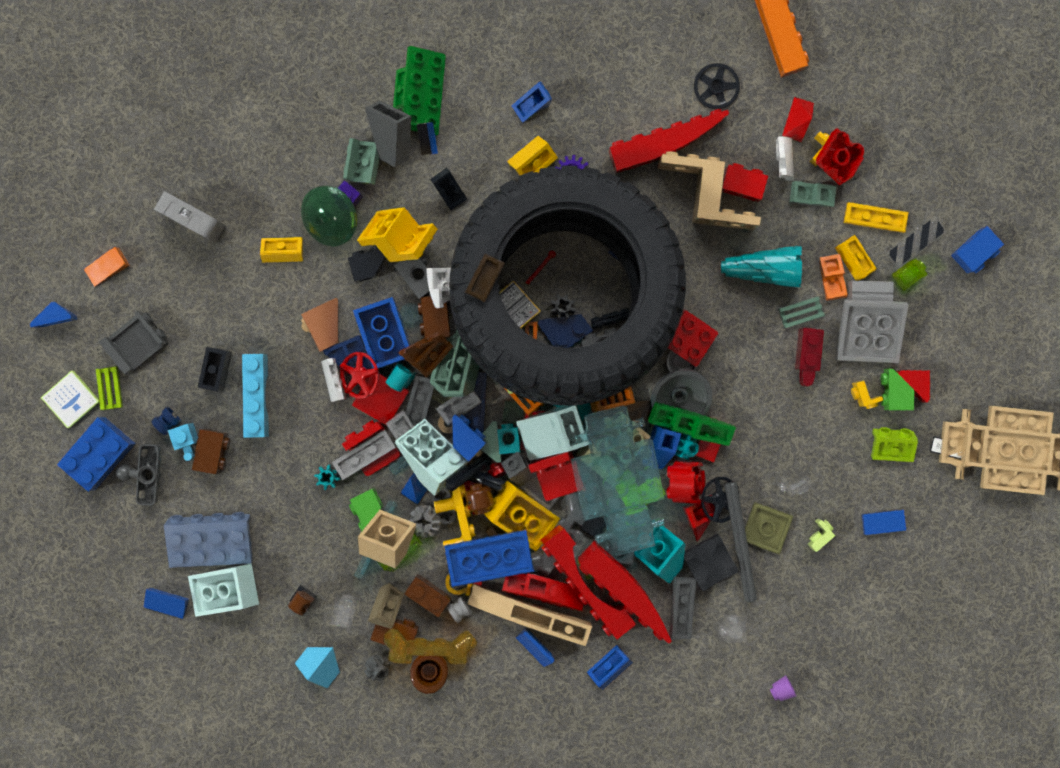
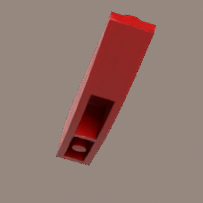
M717 109L710 112L709 116L703 118L702 115L690 118V122L684 124L682 121L671 124V128L665 130L660 127L652 130L651 134L646 136L638 134L631 137L632 140L627 142L623 140L613 142L608 151L615 173L655 162L666 152L681 150L717 126L729 115V111Z
M594 540L578 557L580 570L587 576L591 574L595 578L594 582L601 589L605 587L609 590V595L616 602L620 600L629 614L633 615L635 613L639 617L638 621L645 628L649 626L654 630L653 634L660 641L664 639L669 644L672 640L649 596L629 571Z

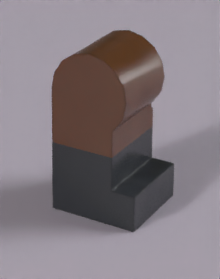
M300 585L289 600L288 607L293 612L303 616L317 596Z

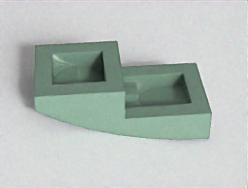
M794 181L791 185L790 202L834 207L837 186Z

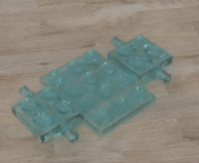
M625 405L584 415L586 422L585 433L574 435L575 444L588 441L591 454L571 459L583 519L586 521L604 516L607 530L606 533L595 535L596 542L599 544L609 540L615 556L655 546L654 528L665 526V521L663 517L651 520L645 504L665 498L653 440L651 438L638 442L633 440V429L645 427L644 419L631 421L627 406Z

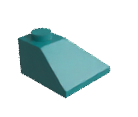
M657 522L634 550V555L670 584L683 567L686 544L660 522Z

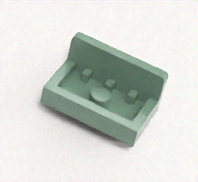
M350 138L344 166V179L354 183L375 185L379 163L375 142L359 141Z

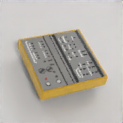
M514 281L500 291L502 302L508 314L521 329L541 312Z

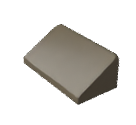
M390 583L382 586L379 589L368 621L389 629L393 628L404 593Z

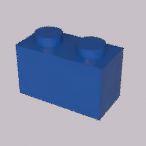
M986 226L978 230L951 256L967 274L971 272L977 273L985 266L984 262L988 258L991 260L1001 252L999 248L1004 244Z

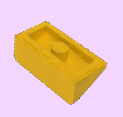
M855 235L835 247L856 281H860L877 269Z
M303 237L261 238L260 257L262 263L303 261Z

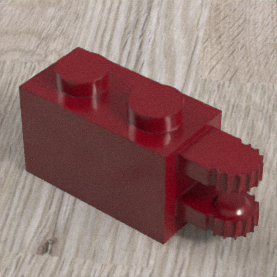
M799 329L795 369L799 370V383L804 387L814 384L815 372L820 371L824 330Z

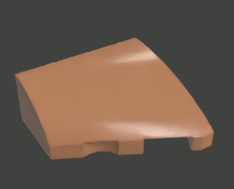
M337 298L301 314L319 352L338 343Z

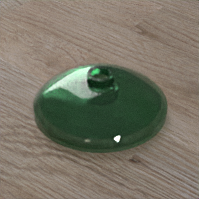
M322 185L310 190L305 195L301 205V217L307 232L312 238L325 246L336 247L345 244L353 237L357 228V214L352 201L344 192L333 186Z

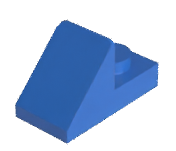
M538 82L511 106L523 123L528 121L538 111L548 108L552 98L542 82Z

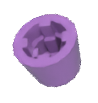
M786 675L773 683V688L770 689L775 700L784 701L797 696Z

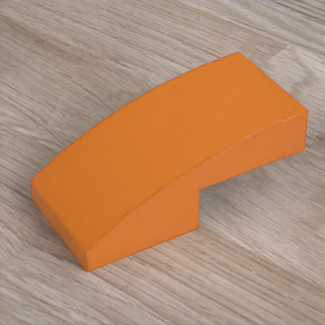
M840 254L820 257L819 262L826 301L846 298L848 293L843 277L845 272Z

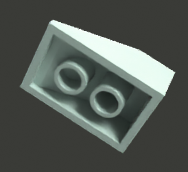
M252 564L188 576L195 617L244 609L259 604Z

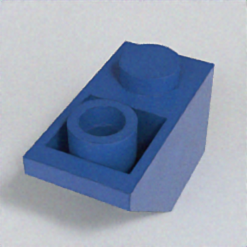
M455 414L452 417L453 447L469 462L486 444L484 440L486 436L478 428L474 431L469 426L471 422L463 414L460 416Z
M654 425L642 464L663 469L676 454L681 433Z

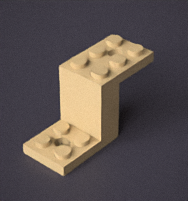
M676 152L662 154L658 161V169L698 174L692 223L754 230L760 226L761 217L755 216L753 212H743V215L734 214L735 211L729 209H722V212H719L725 162L720 161V158L707 157V159H699V155L687 154V157L678 156L679 153Z

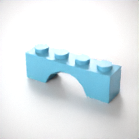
M242 354L243 438L268 437L269 417L265 400L268 355Z

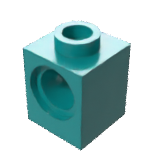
M513 423L502 424L501 429H497L499 454L520 452L518 427H514ZM505 433H512L515 440L512 444L504 443L503 435Z

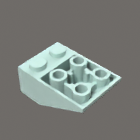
M564 405L516 421L529 461L589 445L576 405Z
M426 419L395 441V444L419 481L434 496L445 488L446 480L466 467L468 463L453 445Z

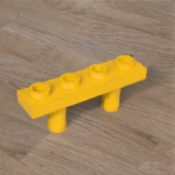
M464 484L452 491V498L434 501L436 514L450 510L457 511L462 533L460 538L443 541V546L473 540V537L476 536L474 525H470L468 520L471 512L464 502L463 497H465L466 493Z

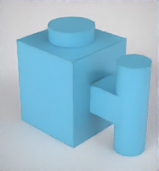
M185 424L168 430L174 450L183 448L184 459L186 461L194 460L195 451L193 445L197 444L198 440L194 424Z

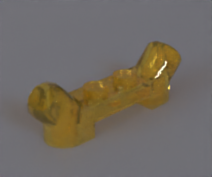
M390 629L383 638V642L389 648L388 660L394 663L411 664L412 655L444 656L450 664H465L468 662L469 652L477 646V640L468 630H464L452 641L442 638H436L434 641L424 638L406 640L398 629Z

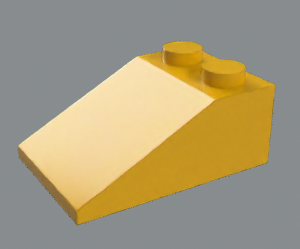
M508 480L505 483L504 490L498 492L493 499L494 506L490 508L491 511L484 513L493 524L507 533L526 530L529 547L534 551H537L542 545L540 539L552 531L560 520L558 516Z

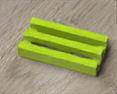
M118 367L96 369L100 409L122 408ZM110 372H113L116 404L113 403ZM102 373L105 375L108 405H106Z

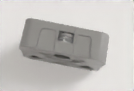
M165 191L154 210L214 243L217 242L226 226L217 219Z

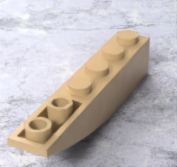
M476 584L473 585L468 605L583 646H586L592 629V624L589 621Z

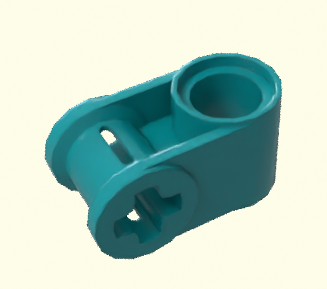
M401 362L396 365L386 380L387 385L398 392L408 388L415 378V374H417L402 366L403 363Z

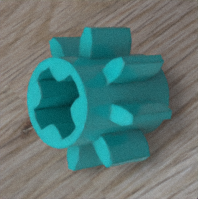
M683 434L680 437L675 455L686 460L694 457L699 450V445L696 443L697 439H694L691 435Z
M328 464L326 470L320 466L319 470L321 472L314 475L319 480L316 485H324V490L328 489V485L335 488V480H341L340 477H336L337 470L333 471L331 464ZM324 472L326 474L330 473L332 475L330 477V481L323 480V478L325 477Z

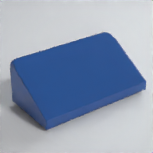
M148 588L145 593L144 608L183 619L189 599L154 588Z
M525 628L516 637L543 667L554 662V655L528 628Z
M616 645L587 673L596 685L603 690L633 662Z

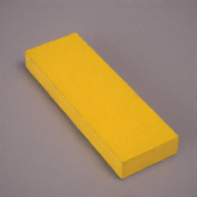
M847 202L844 223L905 233L909 212Z

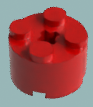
M675 461L672 466H668L667 476L670 478V486L667 488V498L672 499L674 503L700 504L701 499L699 497L706 484L705 471L700 469V466H703L701 462Z

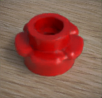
M496 462L490 465L488 473L495 478H499L505 475L506 471L501 462Z

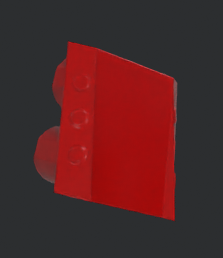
M836 128L830 134L816 157V164L838 185H841L854 176L864 159V147L860 143H853L847 133L841 132Z

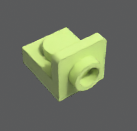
M817 519L815 521L823 531L821 533L817 531L809 538L811 541L808 545L815 552L835 537L832 533L834 528L826 520Z

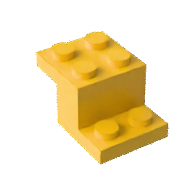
M405 207L381 210L375 213L357 241L361 246L376 245L389 262L417 260L423 255L424 249L433 240V236L438 229L433 223L418 225Z

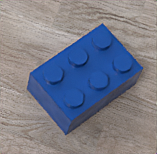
M393 297L353 310L367 354L375 361L378 369L405 360L398 352L410 346V342Z
M97 417L57 465L88 492L94 491L136 443L106 417Z

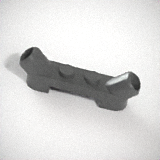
M580 490L565 495L568 515L566 518L561 517L555 527L561 525L568 532L574 522L581 526L583 525L593 507L584 502L583 492ZM543 551L531 553L534 571L539 570L548 576L554 568L553 563L556 562L552 556L548 558Z

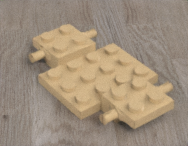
M989 406L987 426H982L970 422L971 410L962 409L961 421H943L939 462L956 466L955 479L964 480L965 467H982L980 488L1045 495L1047 475H1053L1058 478L1057 490H1060V433H1051L1054 413ZM957 453V456H961V460L948 456Z

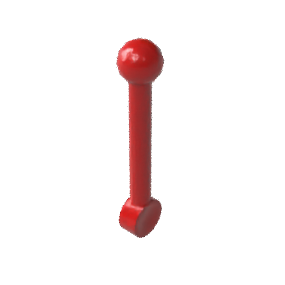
M551 250L548 252L547 258L525 282L529 285L549 260L556 256L555 251Z

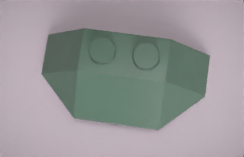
M458 330L447 339L454 347L432 371L430 384L443 397H464L474 392L479 366L463 344Z

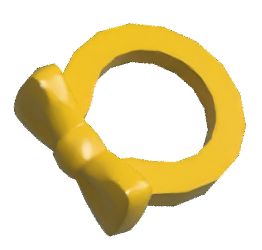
M450 574L447 575L445 580L446 588L450 593L455 595L466 593L465 595H470L472 583L461 590H455L450 586Z

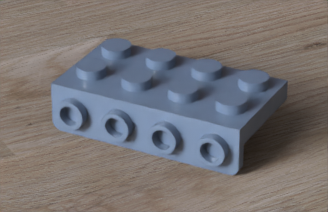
M235 512L232 515L215 513L211 516H203L202 514H194L190 517H182V515L171 516L164 524L169 568L252 564L253 558L249 529L250 514Z

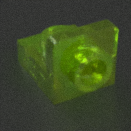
M914 258L891 275L901 289L905 291L928 274L925 271L926 266L924 263Z

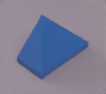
M51 302L30 323V327L41 328L77 320V316L58 303Z
M413 473L401 494L418 504L428 489Z

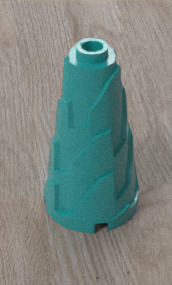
M783 247L735 257H726L725 261H721V273H725V277L740 278L759 283L801 287L802 260L800 255H802V247Z

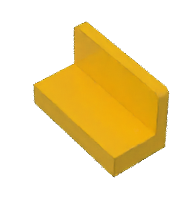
M537 136L507 162L520 176L531 171L539 173L541 168H547L558 157L550 145L540 136Z

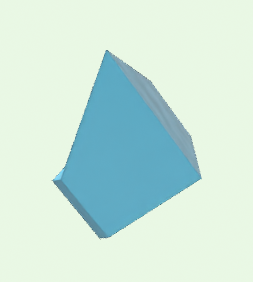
M307 647L295 663L308 681L328 688L340 673L333 647Z

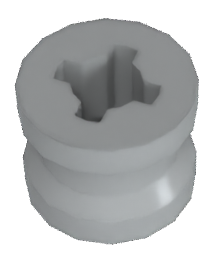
M462 597L458 598L456 603L447 606L457 623L461 622L463 617L472 614Z

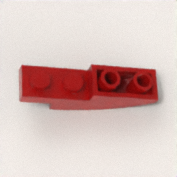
M530 573L505 577L502 588L503 592L541 600L543 603L582 612L583 603L577 596L580 593L576 588L572 589L566 583Z

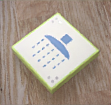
M75 371L69 372L41 397L68 429L100 403L96 395Z

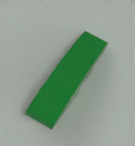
M658 402L654 403L648 419L651 424L670 428L674 432L691 435L694 439L726 446L730 445L736 427L731 424Z

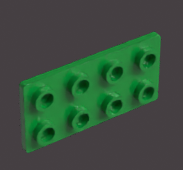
M414 46L407 47L406 67L396 70L393 107L411 116V131L418 132L417 124L432 122L436 136L439 134L446 55Z

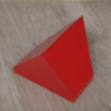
M689 503L682 506L698 543L711 520L703 512L701 503ZM704 503L707 512L713 517L715 507L712 503Z

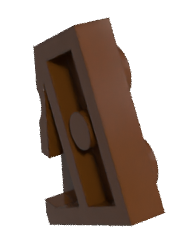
M436 332L400 350L398 354L427 378L454 346Z

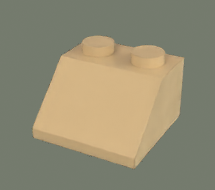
M379 510L358 536L359 554L396 569L407 554L416 529V523Z

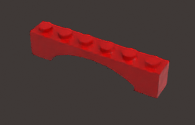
M558 525L540 539L544 545L541 547L548 558L550 556L556 561L553 563L555 568L560 573L564 572L568 578L565 581L572 589L576 588L580 593L577 595L584 605L588 604L591 607L590 614L596 621L600 619L603 623L601 628L608 637L612 635L618 640L636 625L625 608L620 604L613 606L600 600L584 583L575 563L573 547L576 543L565 528Z

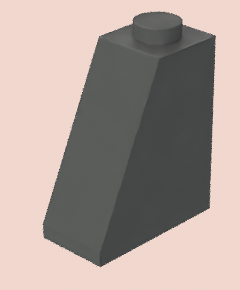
M382 101L366 107L367 118L379 158L394 167L409 160L411 116Z

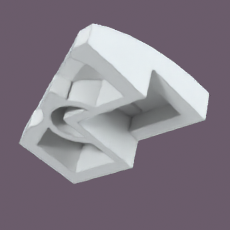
M778 137L776 139V159L779 161V178H785V181H794L792 138Z
M426 268L429 291L436 308H443V304L450 300L449 282L451 268Z
M335 358L321 361L331 402L347 399L341 379L339 378Z

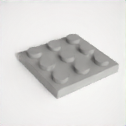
M844 299L836 359L842 361L899 363L908 311L907 302Z

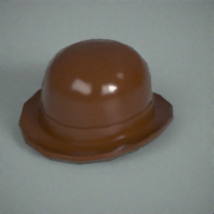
M424 652L414 660L410 670L413 686L424 694H432L440 690L448 677V666L445 659L435 652Z

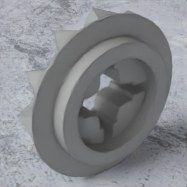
M421 505L410 513L409 521L416 523V536L428 538L434 536L439 531L441 519L433 507ZM423 517H425L426 521L431 522L425 525V527L423 523L418 522Z

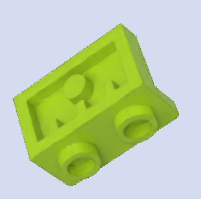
M887 427L873 428L874 442L871 453L873 460L914 462L918 444L914 431L905 428L900 430H891Z

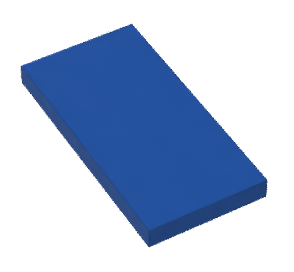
M526 530L444 545L452 587L534 572Z

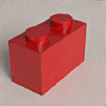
M732 163V165H728L725 169L722 192L759 202L762 200L768 175H764L762 170L752 169L750 171L744 169V166L741 164Z

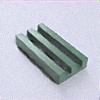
M819 296L778 309L784 328L825 316L822 311V305L819 302ZM815 302L816 306L788 315L784 314V311ZM814 310L818 311V314L787 323L786 319Z

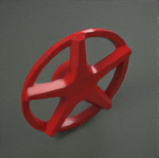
M354 352L348 355L343 363L340 364V379L345 390L344 392L354 398H366L375 391L378 385V367L375 361L366 353ZM357 356L356 367L348 366V361ZM363 356L372 362L374 369L363 367ZM345 371L352 376L348 386L345 381ZM376 375L375 384L369 391L366 382L370 376ZM359 384L365 394H355L352 392V389Z

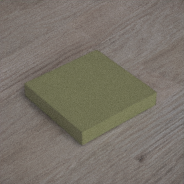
M754 502L745 526L747 543L780 555L793 516Z

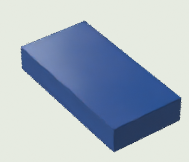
M904 510L862 514L864 535L906 531Z

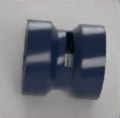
M165 407L160 416H156L151 420L153 426L163 435H167L168 430H171L172 426H177L181 422L178 416L175 418L172 415L174 411L169 407Z

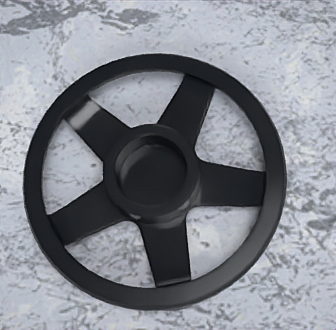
M709 64L703 67L695 77L694 93L699 102L710 109L728 107L736 100L739 94V78L735 71L725 64ZM711 67H719L713 79L703 74L705 70ZM724 69L732 73L736 82H725L723 80ZM699 79L708 85V89L701 95L698 92ZM736 89L733 98L726 103L724 90ZM712 95H716L720 105H712L704 100Z
M720 476L711 479L706 484L701 496L703 512L711 521L716 523H724L730 520V515L723 519H718L722 508L729 511L726 491L722 490L719 480L733 481L727 477ZM714 482L716 492L712 496H705L707 488ZM704 503H712L715 507L713 517L707 512Z

